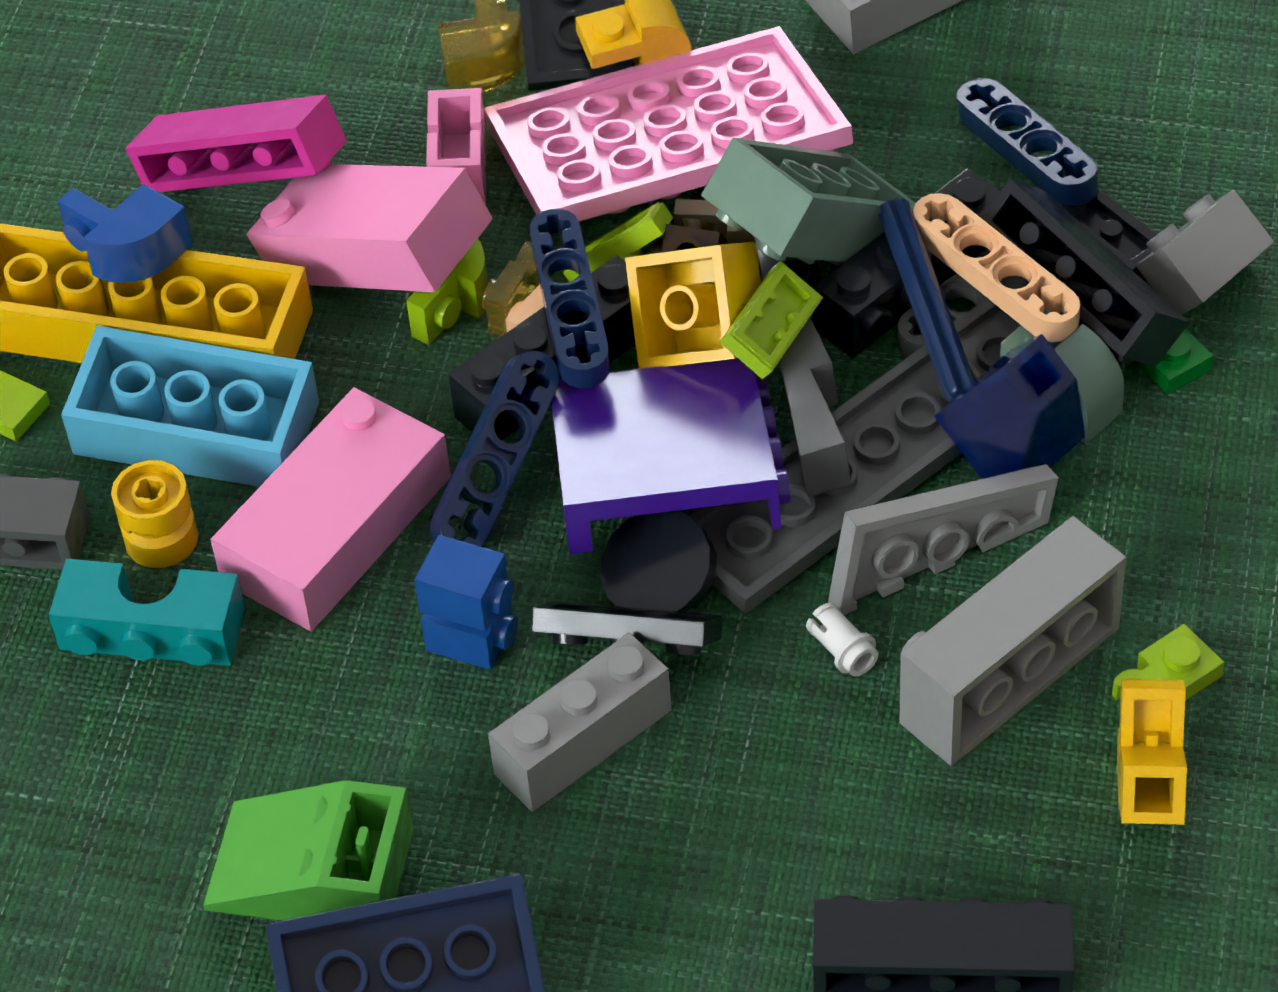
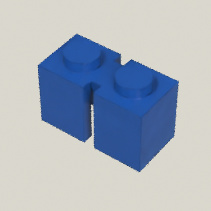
M438 535L414 579L419 612L424 613L421 618L426 651L491 670L501 649L507 651L512 646L518 629V618L513 615L511 605L514 585L513 581L508 580L505 554Z

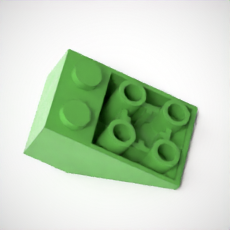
M344 780L234 801L203 904L204 910L284 921L396 898L414 829L407 789L405 787Z

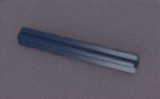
M903 197L887 200L880 206L879 218L945 398L951 403L967 400L974 396L977 385L909 201Z

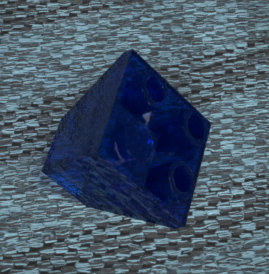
M1042 334L1009 350L934 415L982 479L1044 464L1051 468L1085 438L1077 379Z

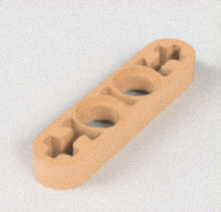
M937 193L922 197L915 204L913 215L926 249L1031 334L1043 341L1061 342L1078 329L1080 301L1074 291L958 199L947 194ZM971 245H980L988 248L990 253L984 257L973 258L963 254L962 250ZM1008 276H1020L1027 279L1029 284L1023 288L1012 289L1005 287L1000 281Z

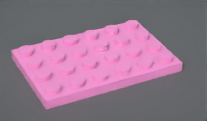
M780 26L484 108L487 127L536 215L547 209L561 208L573 213L578 221L607 213H622L635 205L657 199H671L679 196L682 192L706 186L733 137L833 151L834 149L853 144L851 124Z

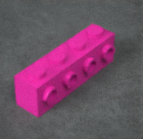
M327 95L157 115L125 149L141 183L157 192L317 175L330 166L332 163L331 158L347 140Z

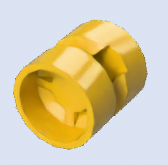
M146 460L132 464L118 475L113 482L111 496L128 555L137 564L148 568H166L176 565L190 556L197 546L199 533L183 473L175 465L165 461Z

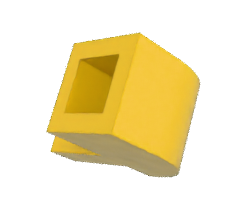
M625 0L623 5L575 17L576 32L592 69L628 59H633L635 66L691 51L689 38L671 0Z
M1121 679L1120 726L1117 733L1118 802L1121 823L1185 825L1187 764L1183 749L1186 694L1184 680Z

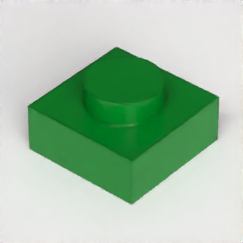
M1185 328L1156 367L1139 362L1135 363L1168 395L1212 371L1214 355Z

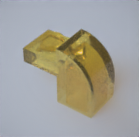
M473 0L475 18L438 24L442 61L448 90L481 88V92L504 84L520 69L524 58L520 12L508 13L506 0Z

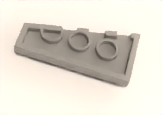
M1047 464L844 512L828 603L836 604L840 608L841 613L846 615L857 610L856 600L875 591H878L884 598L904 589L903 579L929 567L934 574H937L954 566L955 561L970 548L978 546L982 552H985L1047 524L1058 476Z

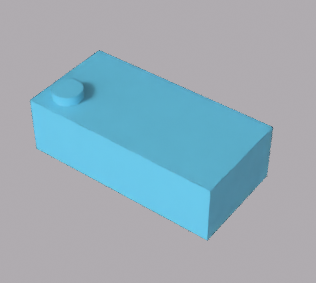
M96 326L61 416L72 453L75 455L131 465L146 460H162L175 465L183 474L260 487L308 436L319 405V397L312 362Z

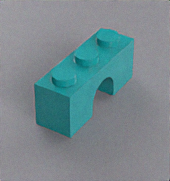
M66 559L49 612V618L59 650H67L79 655H91L93 653L121 655L135 660L154 658L184 661L196 666L207 664L231 665L246 609L238 574L180 569L175 587L169 595L154 603L138 604L132 602L133 598L123 564Z

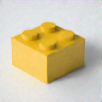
M756 241L713 245L625 258L639 369L737 359L734 354L720 343V340L761 284L757 247L755 246Z

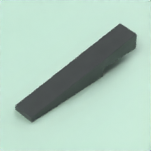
M757 248L763 281L770 269L779 260L769 257ZM809 317L779 361L807 497L851 484L845 441L828 408L838 404L832 361Z

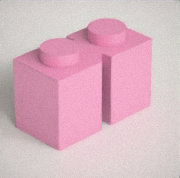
M481 88L428 91L426 167L465 168L486 205V126Z

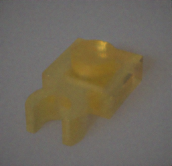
M531 241L525 242L516 262L510 260L498 279L493 278L490 280L484 291L482 306L487 311L490 335L500 338L506 334L505 319L511 308L517 302L524 301L534 291L536 286L540 285Z

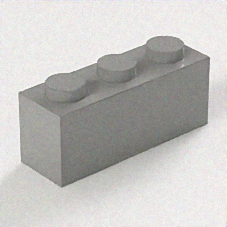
M627 633L488 733L494 775L531 812H534L672 711L669 669L633 635Z

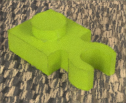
M1183 624L1138 653V669H1128L1117 675L1113 681L1112 696L1116 700L1121 698V679L1184 680L1186 701L1223 676L1224 661L1193 631Z

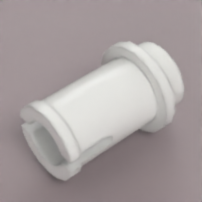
M826 603L812 613L823 625L820 626L814 619L809 618L806 624L807 631L815 636L835 657L834 664L840 672L850 673L852 676H860L874 666L879 656L874 637L868 633H860L841 613L840 608L836 604Z

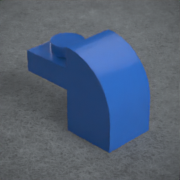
M142 184L114 210L74 188L70 189L58 200L64 224L63 233L75 248L80 251H87L92 274L97 278L111 282H134L147 279L165 270L193 245L185 207L145 184Z

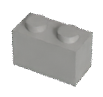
M1234 189L1214 201L1210 194H1207L1183 213L1188 222L1179 230L1174 224H1171L1147 243L1152 252L1136 265L1151 287L1181 315L1205 302L1274 243V240Z

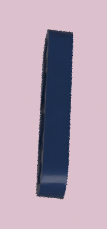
M981 78L968 81L957 91L959 119L1036 186L1045 190L1058 203L1067 206L1082 205L1096 197L1099 190L1097 164L1001 83L993 79ZM1007 126H1023V128L1015 131L1000 130ZM1038 151L1054 152L1051 155L1043 157L1031 156L1032 153Z
M561 208L547 209L541 211L532 219L530 223V238L558 370L562 380L568 385L576 388H591L606 380L610 373L608 342L579 221L573 213ZM559 233L563 241V249L553 251L550 234ZM560 270H572L579 274L578 278L569 283H558L550 279L551 275ZM570 311H581L589 316L587 320L577 325H569L559 320L563 314ZM586 344V352L590 362L580 363L576 355V346Z
M528 351L510 359L504 366L432 516L430 535L433 542H435L438 535L453 539L455 529L448 524L449 520L462 517L469 503L481 505L483 510L477 508L468 512L463 527L470 532L469 537L457 540L481 547L487 539L558 387L559 371L554 360L547 354L539 351ZM533 366L536 369L534 378L540 382V386L528 389L521 402L508 400L507 396L513 398L521 395L527 379L524 375L520 374V371ZM500 412L511 414L519 424L518 438L511 444L500 440L495 433L494 422ZM477 462L488 464L495 473V486L488 494L477 491L471 483V469ZM459 495H460L465 501L459 500Z

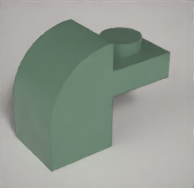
M1084 324L1061 342L1043 341L1035 337L1023 326H1019L1001 342L1000 358L1044 386L1042 416L1083 443H1089L1122 412L1124 378L1120 366L1107 345Z

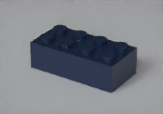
M522 873L265 924L277 992H545Z

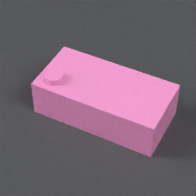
M330 164L328 168L317 175L293 178L280 195L265 206L261 212V217L246 235L262 261L304 266L308 285L436 292L493 218L465 168Z
M353 387L210 539L218 572L238 574L242 594L312 632L451 478L445 434Z

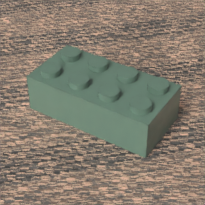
M735 137L732 138L701 194L703 198L718 208L716 216L722 222L737 230H747L757 238L755 246L769 257L779 261H785L786 257H794L813 264L815 260H826L837 266L843 264L884 232L879 218L880 206L883 202L903 197L909 201L912 210L916 204L848 153Z

